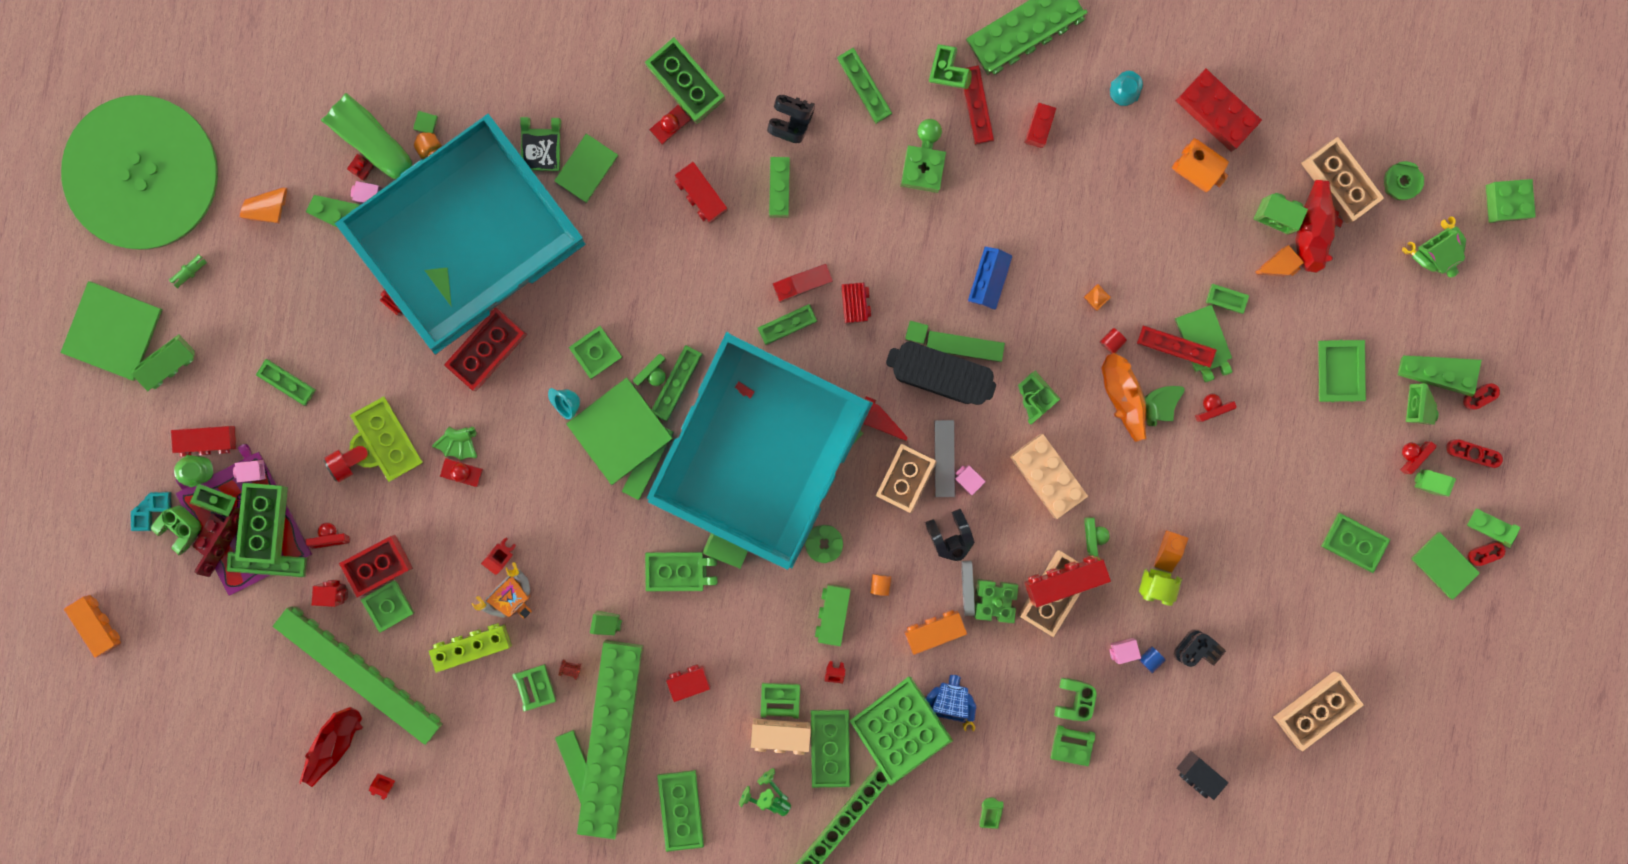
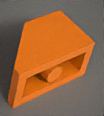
M1287 245L1255 272L1257 275L1293 276L1301 270L1299 266L1304 262Z
M1166 530L1153 566L1172 573L1183 556L1189 538Z

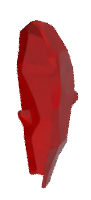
M1315 180L1304 206L1308 210L1296 236L1297 255L1304 262L1301 266L1306 272L1317 273L1326 267V262L1333 260V257L1329 255V249L1335 237V210L1331 196L1330 181Z
M348 707L335 712L321 727L308 753L305 754L306 761L299 781L300 784L304 782L313 787L338 763L351 746L355 732L363 728L360 724L362 717L358 710Z

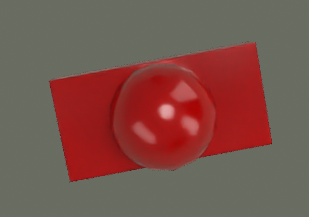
M677 105L649 130L663 145L690 122L691 119Z
M1208 394L1203 400V406L1207 411L1195 415V418L1198 422H1204L1232 411L1237 406L1235 401L1222 404V400L1217 394Z
M1425 441L1421 447L1413 442L1407 443L1402 449V455L1408 461L1400 470L1404 474H1413L1437 446L1430 441Z
M445 458L440 477L478 487L483 469Z
M323 523L319 526L317 531L319 537L306 539V546L312 549L350 543L349 536L345 533L337 534L336 527L332 523Z

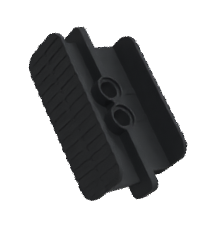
M905 342L901 345L900 349L892 348L886 360L887 366L893 368L894 375L898 381L964 404L981 405L986 400L993 398L996 389V383L993 381L994 374L990 368L915 342Z

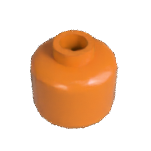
M423 132L416 137L413 146L420 158L424 160L441 148L442 144L435 134Z

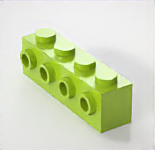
M499 623L487 626L488 630L481 632V629L469 632L470 636L463 638L460 635L451 638L452 642L447 644L444 641L433 644L429 654L435 672L437 673L510 648L512 644L505 624L499 626Z

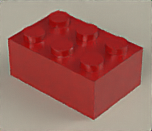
M396 535L389 536L339 563L356 597H360L413 569Z

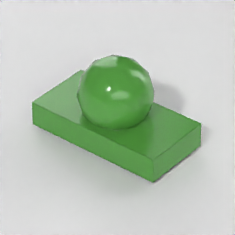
M658 354L633 379V382L640 386L647 379L653 386L663 384L666 376L659 366L666 358L662 354Z
M1086 517L1084 524L1087 554L1089 556L1094 555L1095 557L1098 556L1097 545L1106 544L1110 539V533L1105 527L1099 526L1095 528V518Z
M993 797L986 798L982 802L979 827L999 829L1003 802Z

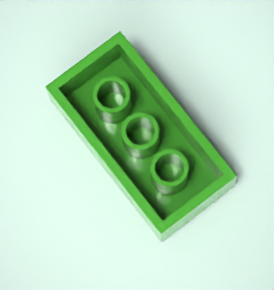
M675 37L645 61L646 67L696 125L725 101V95Z
M243 483L235 561L281 563L288 487Z

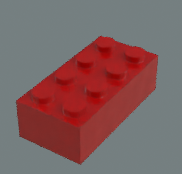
M1206 68L1175 100L1230 152L1237 149L1262 121L1259 116Z
M495 307L490 315L483 320L448 359L444 366L472 391H477L528 334L499 308Z
M1090 555L1083 558V562L1076 563L1073 561L1065 564L1063 569L1052 568L1047 570L1045 575L1039 576V574L1028 577V581L1024 583L1031 604L1035 607H1040L1111 582L1104 559Z

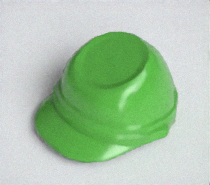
M186 455V457L176 463L174 468L175 478L183 485L197 486L212 478L213 465L208 458Z

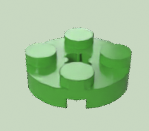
M1402 161L1392 165L1384 176L1385 192L1397 200L1411 199L1423 189V173L1412 162ZM1403 176L1407 177L1406 180L1408 179V184H1404V186L1400 183V179Z
M816 526L811 529L805 541L806 551L816 562H832L842 552V536L833 526ZM821 539H824V541L825 539L829 540V547L827 549L819 547Z

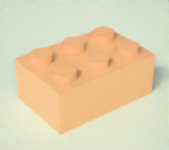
M901 444L876 496L909 513H913L937 461Z
M753 718L751 748H755V751L765 752L766 749H774L775 753H785L787 750L793 751L794 754L804 755L805 752H809L810 722Z

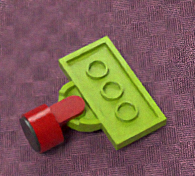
M384 396L350 415L359 432L350 441L349 451L342 454L340 450H337L324 457L325 460H323L336 482H341L354 475L351 467L355 464L364 468L379 466L388 482L423 464Z

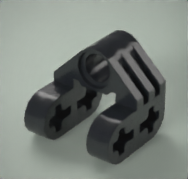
M778 95L775 99L774 108L781 113L791 116L790 121L786 122L777 118L770 119L767 131L769 134L786 141L801 143L813 116L815 104L812 102L808 104L806 100L800 101L798 97L795 99L787 95Z
M961 509L952 512L960 535L946 538L945 541L934 519L925 522L939 557L961 561L975 543L969 524Z
M1191 630L1175 648L1174 657L1188 667L1195 666L1202 658L1215 666L1226 650L1209 635L1199 630Z

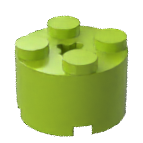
M1144 569L1139 593L1145 600L1154 601V599L1161 600L1162 604L1173 606V603L1177 601L1182 578L1177 576L1174 579L1171 578V573L1156 569H1150L1149 572L1148 569Z

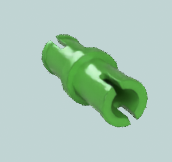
M197 254L187 265L181 266L182 269L170 278L169 281L171 283L176 282L174 286L178 289L190 277L193 278L200 268L207 264L206 260H203V257Z

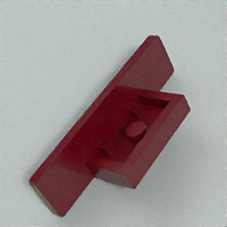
M234 506L226 520H223L217 514H211L193 544V547L203 555L194 571L197 575L210 577L238 531L240 508Z

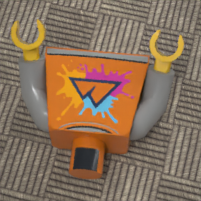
M515 562L512 563L513 570L505 568L508 576L484 599L486 602L480 596L476 597L480 603L477 605L471 603L475 610H482L490 615L503 618L511 617L517 612L523 619L532 612L525 604L531 597L529 595L531 590L528 578L518 570Z

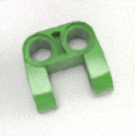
M175 506L164 510L151 526V530L157 536H160L170 529L178 536L171 549L178 555H182L197 538L201 531V524L183 506Z
M1061 678L1059 687L1076 691L1073 708L1056 706L1054 716L1077 721L1090 720L1096 701L1095 688L1086 682ZM1085 688H1090V695L1083 697L1082 691ZM1087 707V713L1080 716L1079 709Z

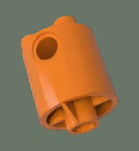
M1193 138L1181 152L1182 156L1171 167L1176 173L1207 193L1214 185L1220 188L1228 177L1225 169L1229 161L1200 140Z

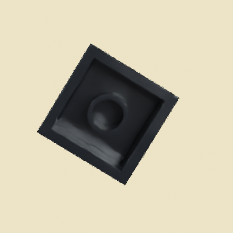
M1192 751L1176 768L1181 772L1179 776L1191 787L1195 784L1193 788L1206 799L1210 797L1215 800L1229 783Z

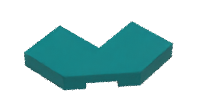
M150 492L131 511V531H152V512H163L171 508V492Z

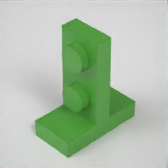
M1477 508L1467 524L1468 527L1503 543L1509 549L1521 528L1515 524L1512 526Z

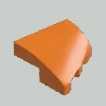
M282 187L245 199L239 217L280 224L287 188Z

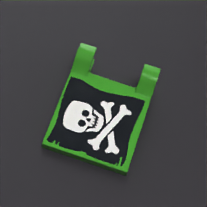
M520 117L521 157L531 170L560 171L561 119L551 118L552 129H530V118Z

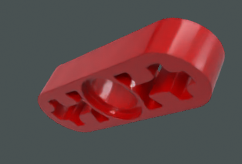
M1453 439L1446 445L1449 455L1485 467L1497 468L1503 462V457L1498 451L1463 440ZM1458 444V447L1465 449V451L1455 452L1453 445ZM1473 448L1479 451V456L1476 459H1472L1470 456V451ZM1494 455L1496 462L1491 463V460L1483 458L1484 456Z

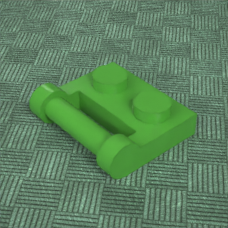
M545 664L512 674L521 695L523 711L557 701ZM528 676L535 699L534 702H530L524 677Z
M762 683L761 717L789 716L793 717V719H799L800 684ZM767 703L794 704L793 709L767 708Z
M1057 725L1050 758L1089 766L1092 747L1095 741V732H1080ZM1066 736L1086 740V745L1061 741V737Z

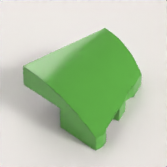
M1036 370L1018 385L1019 391L1023 396V405L1027 410L1030 425L1060 400L1058 395Z

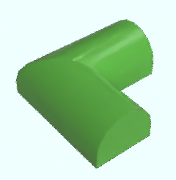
M938 44L929 78L930 83L962 89L969 88L971 70L953 66L957 53L956 47Z

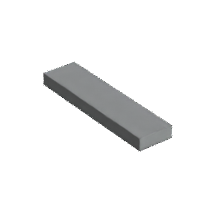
M954 420L934 421L935 460L937 461L935 466V497H955Z

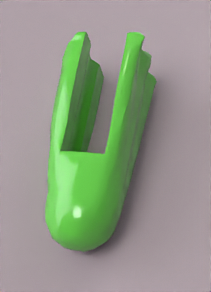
M345 93L331 107L328 114L321 119L324 124L330 127L348 144L360 151L374 166L389 177L397 179L404 171L413 166L411 158L401 145L384 130L370 112L349 94Z

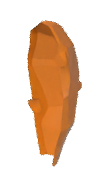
M1113 353L1106 356L1101 369L1104 377V387L1117 410L1114 416L1121 418L1135 442L1147 439L1145 425L1146 401L1141 385L1135 377L1128 360ZM1124 396L1127 398V402L1122 401Z

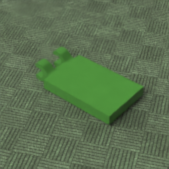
M1212 305L1175 318L1183 339L1217 350L1211 368L1191 362L1195 372L1201 371L1204 382L1215 379L1210 369L1218 366L1223 376L1233 373L1231 366L1227 362L1232 356Z
M646 552V591H703L704 585L718 584L717 576L707 577L706 566H716L717 559L712 557L703 558V552Z

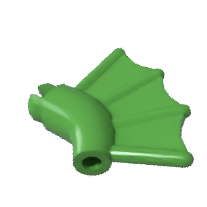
M449 426L444 435L432 447L441 450L445 457L454 456L460 461L468 457L476 459L477 455L471 440L472 437L477 435L476 429L470 427L456 430Z

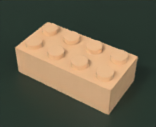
M1339 137L1329 141L1301 163L1314 181H1330L1333 206L1336 211H1339V215L1346 224L1355 221L1384 199Z
M1039 434L1009 456L1054 518L1058 519L1088 497L1044 434Z
M1057 550L1042 575L1047 574L1046 571L1049 569H1063L1067 563L1079 562ZM1080 593L1040 607L1032 605L1028 597L1018 616L1054 637Z
M1334 671L1275 715L1274 719L1295 747L1303 752L1361 708L1363 703L1343 676Z

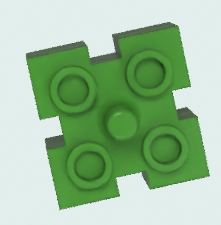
M978 579L976 594L981 596L980 602H975L974 618L991 621L992 616H996L999 622L1014 623L1016 608L1012 606V600H1017L1019 585L1001 582L1000 586H995L996 582L992 580Z

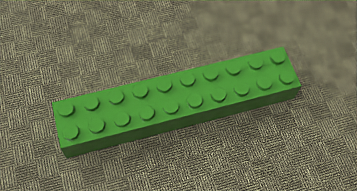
M609 640L603 642L577 829L578 835L616 839L643 645Z

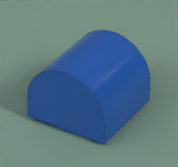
M1153 646L1141 656V659H1138L1151 673H1154L1166 661Z

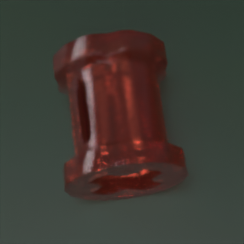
M563 659L558 675L574 677V680H577L582 664L569 663Z

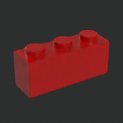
M691 162L675 174L677 180L674 182L681 191L684 189L687 192L688 196H686V199L692 206L696 205L700 211L697 214L703 222L707 220L710 224L728 211L723 201L694 162Z
M235 426L171 430L172 453H179V457L191 455V452H199V455H211V451L218 450V454L230 453V449H236Z

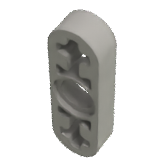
M961 561L964 616H974L972 561Z

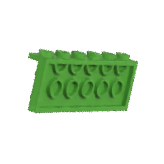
M1029 0L966 38V41L986 74L993 73L996 75L1004 69V65L1008 63L1012 65L1019 61V56L1022 54H1031L1036 50L1037 45L1041 43L1045 45L1052 41V36L1057 33L1060 36L1067 32L1070 25L1075 24L1077 26L1085 21L1084 17L1088 12L1086 9L1083 10L1078 0Z

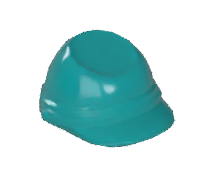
M1134 71L1122 72L1111 82L1110 97L1120 106H1128L1135 101L1137 102L1143 87L1142 78Z
M549 389L548 398L555 409L565 419L573 418L580 407L579 396L568 389Z

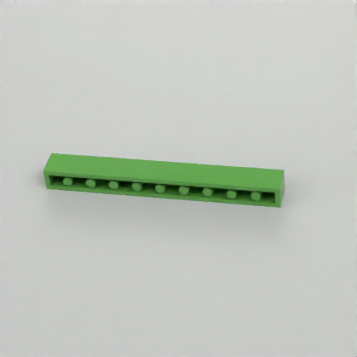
M292 606L285 609L272 626L421 743L426 745L443 725L440 722L441 719L436 714L427 712L422 703L414 702L409 698L410 694L403 689L399 690L394 686L395 683L391 679L383 678L377 668L374 666L369 667L365 664V660L360 655H354L349 651L350 648L346 644L338 643L333 639L334 635L320 629L318 627L319 624L311 618H306L301 609L298 607L293 608Z

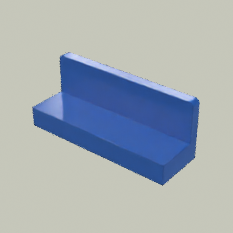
M984 247L969 295V302L996 310L1012 260L1011 254L1000 249Z

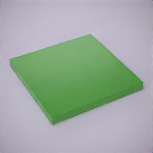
M88 281L60 353L135 381V378L131 375L132 369L143 361L163 309Z
M627 377L566 423L611 485H614L673 440L672 436Z
M910 676L850 720V723L890 785L897 783L953 742V739Z

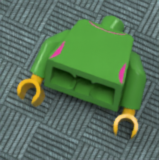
M1450 216L1448 218L1450 224L1445 219L1441 221V226L1445 230L1419 246V251L1415 250L1416 246L1413 242H1408V245L1412 248L1411 251H1408L1405 247L1402 248V251L1407 255L1412 254V258L1431 272L1437 271L1442 274L1446 273L1448 277H1454L1459 273L1456 265L1465 259L1466 238L1460 229L1455 227V218Z

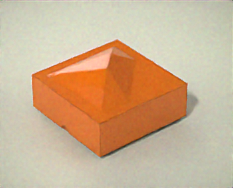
M1096 284L1083 298L1098 311L1111 297L1099 284Z

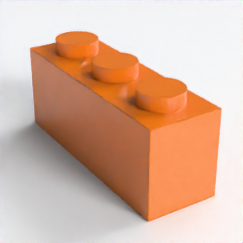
M91 595L83 596L64 608L65 613L94 658L104 655L121 644L119 634L111 628L108 617L101 612L98 601Z
M954 610L944 612L943 616L937 619L935 616L928 618L922 625L918 626V623L912 624L904 631L913 655L967 635L959 612H954Z

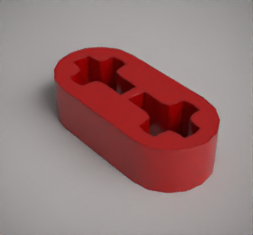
M1484 384L1477 388L1475 395L1472 396V398H1480L1475 401V405L1470 404L1472 399L1468 395H1465L1463 398V404L1469 410L1479 409L1496 400L1500 395V389L1496 384ZM1488 388L1493 389L1491 395H1483L1488 392Z
M1490 542L1470 550L1467 558L1472 565L1483 566L1503 558L1506 550L1503 544ZM1494 547L1499 548L1497 555L1489 554L1490 551L1494 550ZM1476 553L1480 555L1484 554V556L1479 558V561L1474 560V557H1476Z

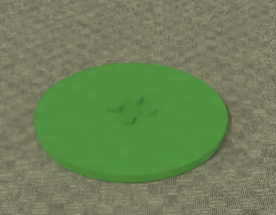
M130 95L101 104L78 123L64 149L61 180L70 209L89 232L115 246L146 250L160 248L178 241L201 222L215 196L218 166L213 145L203 127L193 116L181 107L164 99L145 95Z

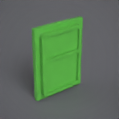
M1341 339L1318 341L1319 402L1366 401L1365 340Z

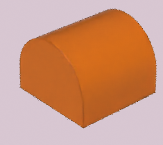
M872 574L870 593L889 596L892 576Z

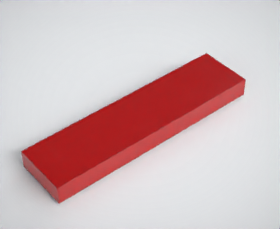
M979 65L967 67L966 69L971 70V82L969 88L964 89L974 144L992 142L994 137Z
M1144 325L1137 344L1211 368L1217 351L1216 349Z

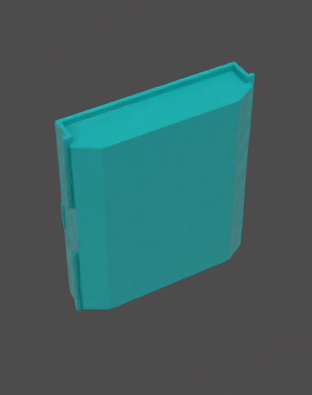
M489 113L427 158L418 161L404 171L395 181L335 223L435 355L490 315V311L526 284H533L586 245L581 234ZM448 268L451 306L424 270Z
M726 331L698 390L699 396L694 406H691L681 427L682 432L679 438H675L647 496V499H649L648 503L787 570L789 568L792 569L821 511L819 505L822 499L826 497L836 477L835 473L840 463L845 462L873 402L848 392ZM738 381L755 391L751 398L746 395L744 397L735 388Z

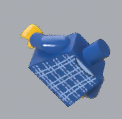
M950 675L948 684L941 683L939 687H934L926 696V700L937 717L963 722L965 731L968 725H972L971 730L973 732L975 731L973 721L975 720L976 704L972 695L968 693V688L960 686L961 677Z

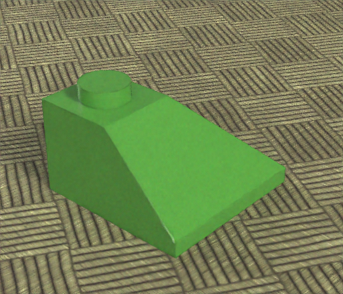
M1424 383L1410 384L1406 422L1435 425L1439 412L1428 385Z

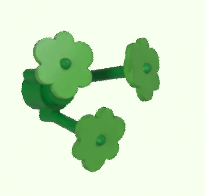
M774 768L765 772L757 782L759 785L769 783L780 798H774L775 794L772 793V790L767 789L756 800L751 797V793H749L750 786H747L740 798V807L750 801L757 804L761 810L768 809L781 816H785L790 811L791 803L787 801L788 797L772 781L775 774Z

